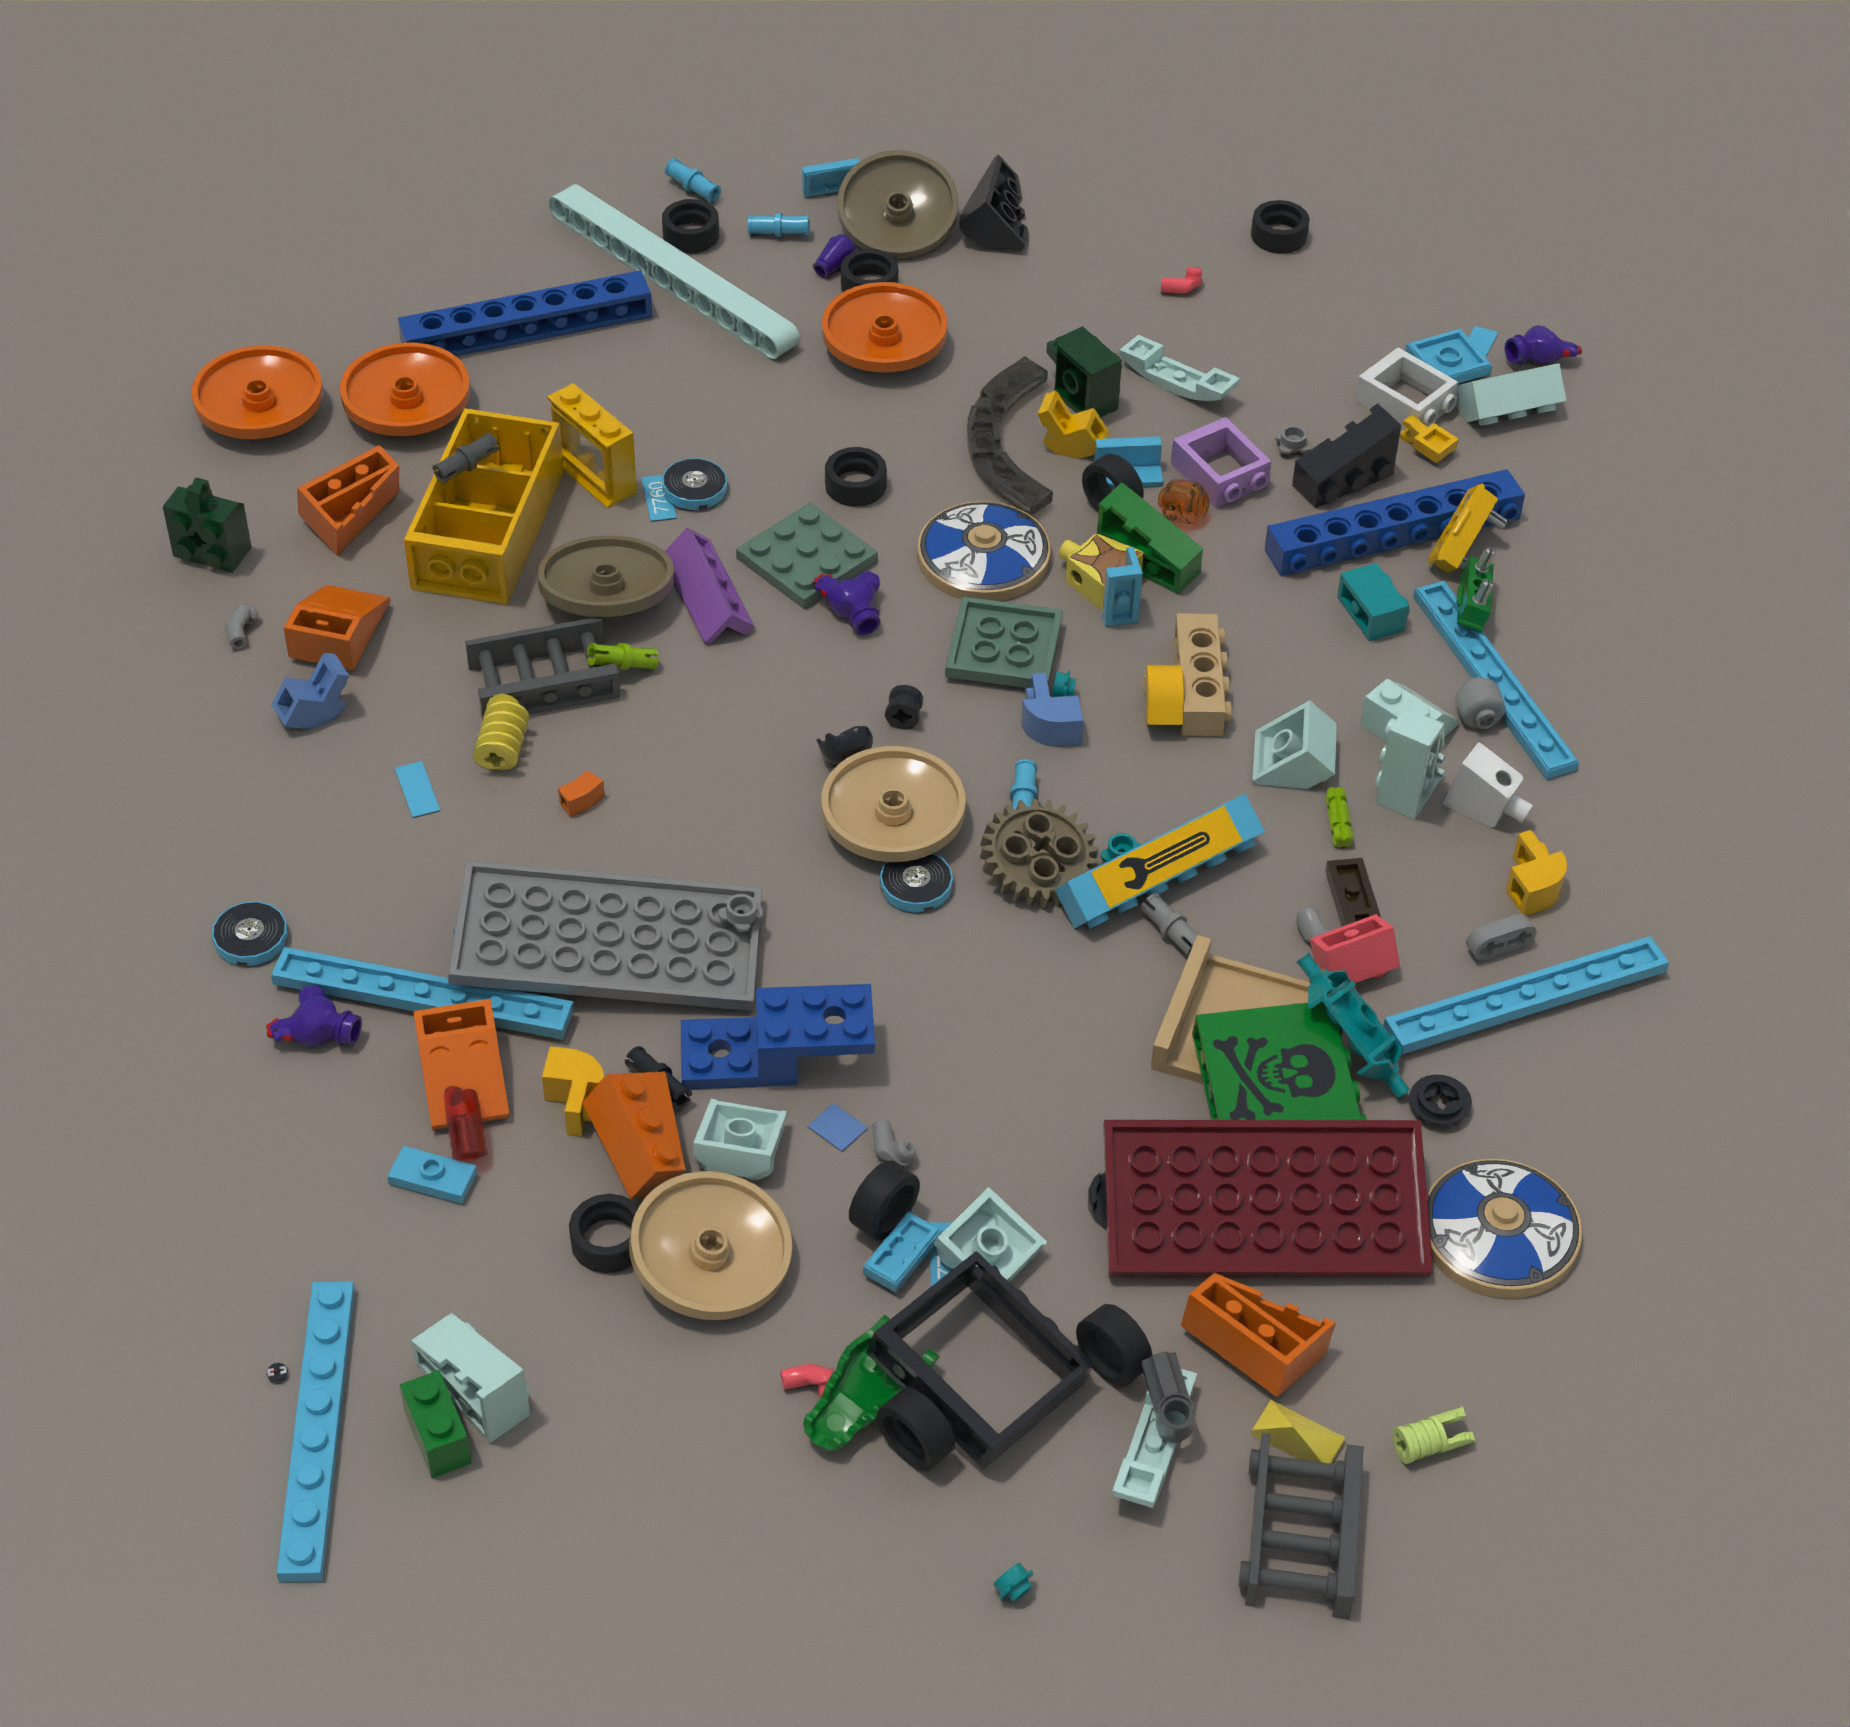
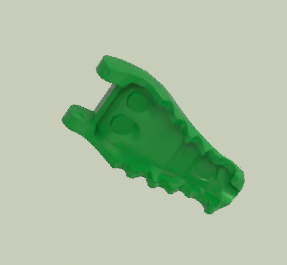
M883 1315L873 1327L845 1348L838 1360L835 1372L831 1374L824 1388L821 1399L809 1414L805 1415L803 1422L804 1433L814 1444L827 1451H838L857 1432L877 1420V1410L902 1389L866 1354L874 1332L890 1320L888 1316ZM928 1349L921 1358L933 1369L940 1356L931 1349Z

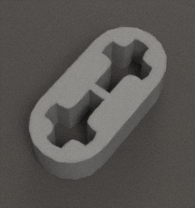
M1515 914L1477 927L1468 935L1466 945L1477 960L1483 961L1525 947L1531 943L1537 932L1525 914Z

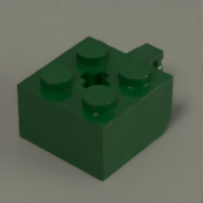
M1083 326L1057 337L1053 341L1047 342L1046 353L1056 364L1054 391L1058 392L1068 407L1075 413L1094 408L1100 418L1118 410L1122 360L1116 353H1113Z
M196 477L188 488L178 486L163 505L174 557L233 573L252 548L244 504L213 496L208 480Z

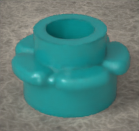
M1067 670V673L1056 671L1051 697L1073 696L1076 679L1070 678V671Z
M1019 1562L1003 1573L993 1583L1000 1593L998 1596L1000 1600L1009 1597L1014 1603L1024 1596L1033 1587L1028 1580L1033 1576V1571L1027 1572Z

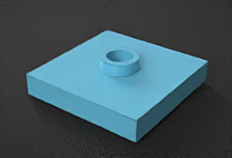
M1461 328L1406 344L1405 351L1458 381V384L1491 374L1492 364Z

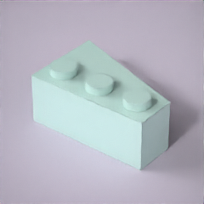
M1405 707L1397 719H1390L1384 731L1383 738L1387 739V744L1384 746L1379 758V763L1383 764V767L1375 781V787L1378 788L1376 804L1415 820L1445 776V770L1438 768V763L1442 765L1445 761V755L1438 753L1439 748L1442 749L1445 745L1444 723Z
M450 1313L411 1340L416 1365L426 1375L440 1370L455 1407L489 1444L530 1416L528 1403L530 1391L526 1385L524 1369L479 1335L469 1323H464L453 1313Z

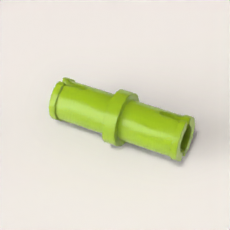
M591 643L587 649V656H594V658H587L590 666H604L616 663L617 670L626 671L629 668L655 670L659 662V658H651V655H659L656 648L630 647L628 643H618L617 646Z

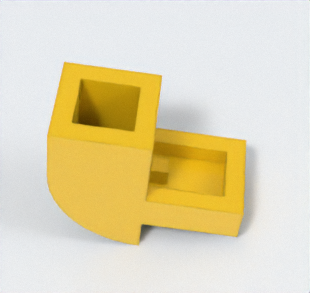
M1057 391L1045 394L1037 413L1041 424L1047 428L1043 443L1058 455L1077 459L1095 455L1096 439H1107L1109 435V430L1096 410L1092 408L1072 415Z
M1146 665V675H1143V689L1146 692V723L1148 725H1183L1184 688L1182 666Z
M1532 830L1519 833L1513 859L1518 865L1511 867L1506 893L1521 914L1528 916L1546 910L1557 902L1567 870V860L1563 851L1549 855L1546 845L1538 840Z
M550 1046L542 1074L544 1100L566 1103L564 1112L567 1135L583 1136L586 1121H592L582 1101L604 1078L602 1067L593 1056L586 1052Z

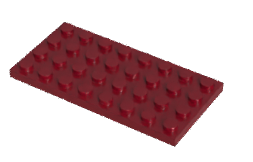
M1104 1120L1108 1277H1210L1214 1273L1224 1277H1430L1433 1273L1421 1120Z

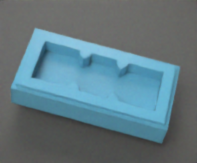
M860 158L802 167V193L804 198L839 192L843 179L860 162Z
M403 1146L387 1177L390 1185L463 1204L478 1172L477 1165Z
M908 1211L864 1264L863 1275L897 1293L934 1248L935 1245L933 1243L942 1234V1230Z

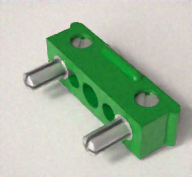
M1490 547L1484 549L1480 559L1470 556L1461 572L1460 585L1457 588V624L1478 632H1482L1491 613L1492 588L1494 585V564L1491 562L1496 551L1493 548L1490 550Z

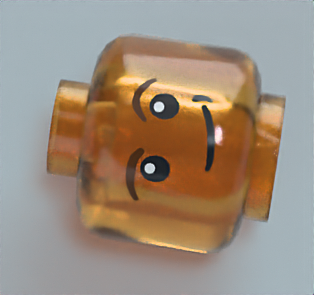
M1172 479L1160 491L1158 505L1163 516L1169 521L1194 524L1206 515L1209 508V495L1199 482Z

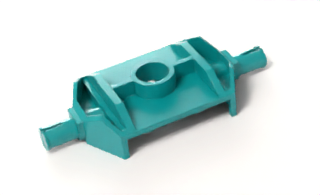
M1310 953L1299 959L1296 963L1310 981L1308 982L1311 984L1308 986V1007L1311 1009L1322 1001L1326 1006L1329 1018L1336 1025L1341 1026L1350 1038L1349 1042L1355 1053L1364 1057L1368 1062L1357 1073L1360 1076L1384 1080L1397 1099L1407 1093L1410 1088H1408L1397 1073V1070L1400 1068L1398 1063L1403 1048L1395 1042L1396 1037L1394 1035H1389L1378 1020L1374 1010L1355 989L1356 983L1353 980L1350 981L1345 970L1328 971L1325 969L1322 971Z

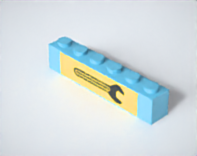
M1244 793L1067 881L1054 890L1074 929L1085 923L1091 929L1109 920L1107 912L1117 908L1119 914L1139 904L1136 899L1137 897L1145 893L1149 897L1152 894H1160L1168 890L1166 882L1176 878L1180 884L1198 875L1196 867L1205 863L1207 868L1210 869L1227 860L1226 852L1235 849L1238 855L1256 845L1253 838L1261 835L1265 830Z

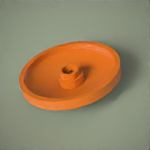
M893 282L868 283L844 291L828 304L822 316V337L827 349L837 359L849 366L871 372H899L918 367L931 360L940 352L947 338V316L941 304L921 289Z
M396 343L373 349L353 361L341 378L340 395L345 413L360 427L382 435L412 436L439 429L459 416L469 401L470 382L464 364L449 351L423 343Z
M257 345L226 352L207 363L195 377L191 395L196 415L211 430L238 439H263L290 432L307 422L321 405L323 385L318 368L303 354L279 346Z

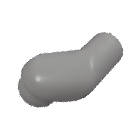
M247 603L236 606L225 624L230 646L235 650L242 649L247 645L243 629L245 623L252 625L255 623L254 619L258 618L257 609L249 606Z
M1305 907L1298 911L1296 923L1308 943H1310V938L1332 931L1324 927L1319 912L1315 908Z
M878 1120L874 1122L872 1131L876 1155L885 1161L894 1160L903 1167L910 1165L916 1155L914 1145L909 1142L906 1146V1141L904 1140L899 1143L893 1141L892 1128L889 1121Z

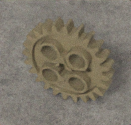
M1033 799L1031 807H1027L1022 800H1019L1016 810L1007 804L1003 814L998 812L994 814L993 821L987 823L980 843V846H982L980 859L985 860L983 871L992 872L991 884L1000 881L1003 883L1000 890L1001 894L1012 890L1014 892L1012 901L1014 902L1021 896L1026 897L1028 907L1031 906L1034 899L1039 900L1042 908L1046 907L1049 899L1059 907L1061 902L1054 889L1097 867L1098 860L1095 858L1099 849L1092 846L1095 835H1085L1088 824L1082 823L1077 825L1075 823L1078 816L1077 813H1073L1068 817L1064 815V805L1059 807L1057 811L1053 810L1050 800L1047 801L1045 807H1040L1037 799ZM1009 851L1016 852V853H1018L1019 855L1012 854V853H1010ZM1037 873L1044 874V875L1047 876V877H1042V876L1038 875Z

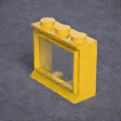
M574 383L548 395L547 399L552 403L550 405L552 422L560 423L564 471L607 508L637 493L633 432Z

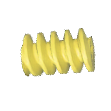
M502 693L491 697L486 705L487 709L484 713V719L481 723L478 740L473 752V761L485 769L510 770L516 766L530 719L528 711L520 705L517 699Z

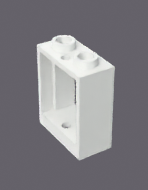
M1398 347L1358 377L1355 401L1368 409L1378 403L1401 424V428L1404 430L1407 427L1402 424V421L1410 415L1417 417L1424 425L1429 427L1439 417L1451 412L1457 403L1458 381ZM1403 380L1429 396L1419 404H1416L1390 387Z

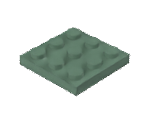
M809 502L736 548V559L800 607L806 609L823 598L821 593L814 589V579L816 577H819L820 574H831L834 579L839 581L852 579L878 562V552Z
M962 596L945 667V677L1031 688L1032 673L1046 672L1049 687L1062 624L1063 610Z

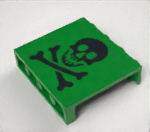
M1322 1001L1311 1009L1308 1007L1307 1002L1196 1015L1192 1037L1211 1120H1367L1366 1115L1359 1112L1357 1103L1360 1102V1090L1358 1082L1351 1080L1349 1072L1352 1064L1349 1048L1343 1047L1342 1044L1343 1029L1329 1018L1326 1006Z

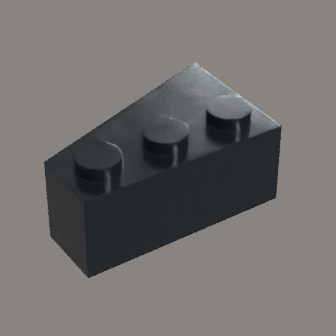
M1378 403L1370 408L1371 415L1358 424L1351 421L1345 426L1347 431L1334 441L1327 438L1295 461L1292 486L1314 508L1328 502H1333L1342 496L1393 475L1401 424Z

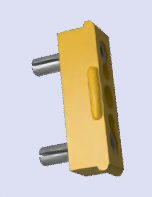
M1478 484L1467 490L1427 559L1429 565L1434 564L1446 573L1456 570L1458 567L1464 569L1469 560L1465 555L1484 522L1488 520L1499 529L1505 527L1507 520L1492 510L1498 498L1487 491L1484 484Z

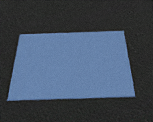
M834 1103L807 1126L841 1151L868 1129V1127Z

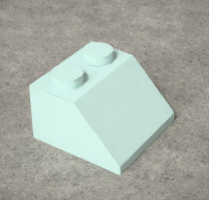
M1386 679L1365 696L1360 726L1387 743V739L1383 738L1385 728L1390 719H1397L1405 707L1444 723L1445 736L1458 726L1459 720L1408 687Z
M1309 700L1255 730L1252 781L1256 785L1309 789L1320 782L1328 780L1335 775L1337 723Z

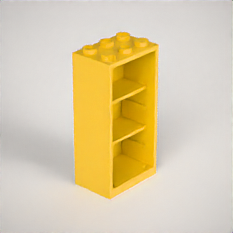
M464 408L440 462L453 455L456 448L461 445L468 446L486 433H491L494 436L500 449L497 453H493L477 463V468L470 472L465 470L446 484H442L435 474L433 475L404 538L411 590L505 605L509 604L564 473L560 423Z

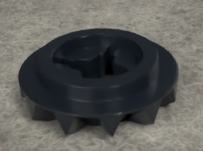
M1446 1075L1425 1076L1419 1079L1411 1088L1409 1106L1413 1107L1415 1118L1425 1119L1428 1127L1433 1123L1441 1124L1443 1129L1452 1123L1459 1126L1463 1118L1469 1116L1472 1105L1471 1095L1460 1081ZM1436 1093H1438L1441 1101L1446 1104L1444 1109L1439 1108L1438 1104L1434 1103Z

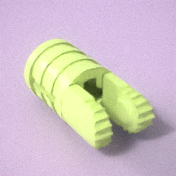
M1461 1406L1429 1416L1425 1420L1395 1427L1392 1432L1395 1450L1404 1464H1409L1425 1456H1432L1436 1453L1441 1454L1475 1443L1476 1440L1473 1432H1462L1447 1439L1443 1424L1455 1423L1465 1417L1464 1408Z

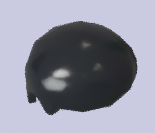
M854 726L838 736L827 733L825 741H822L820 738L816 741L825 760L836 767L846 758L858 752L871 749L873 735L867 726Z

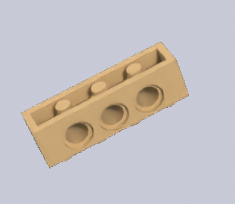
M1176 613L1174 631L1176 665L1182 666L1184 688L1183 725H1180L1181 736L1223 737L1225 722H1231V701H1225V697H1229V677L1223 676V673L1227 671V652H1221L1220 649L1224 648L1225 629L1218 626V614Z

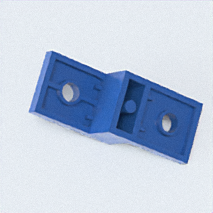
M871 984L756 988L757 1017L681 1020L682 1084L689 1089L798 1085L797 1057L875 1054ZM830 1016H839L844 1021L839 1024H830L825 1019ZM716 1049H725L729 1052L724 1057H714L710 1053Z

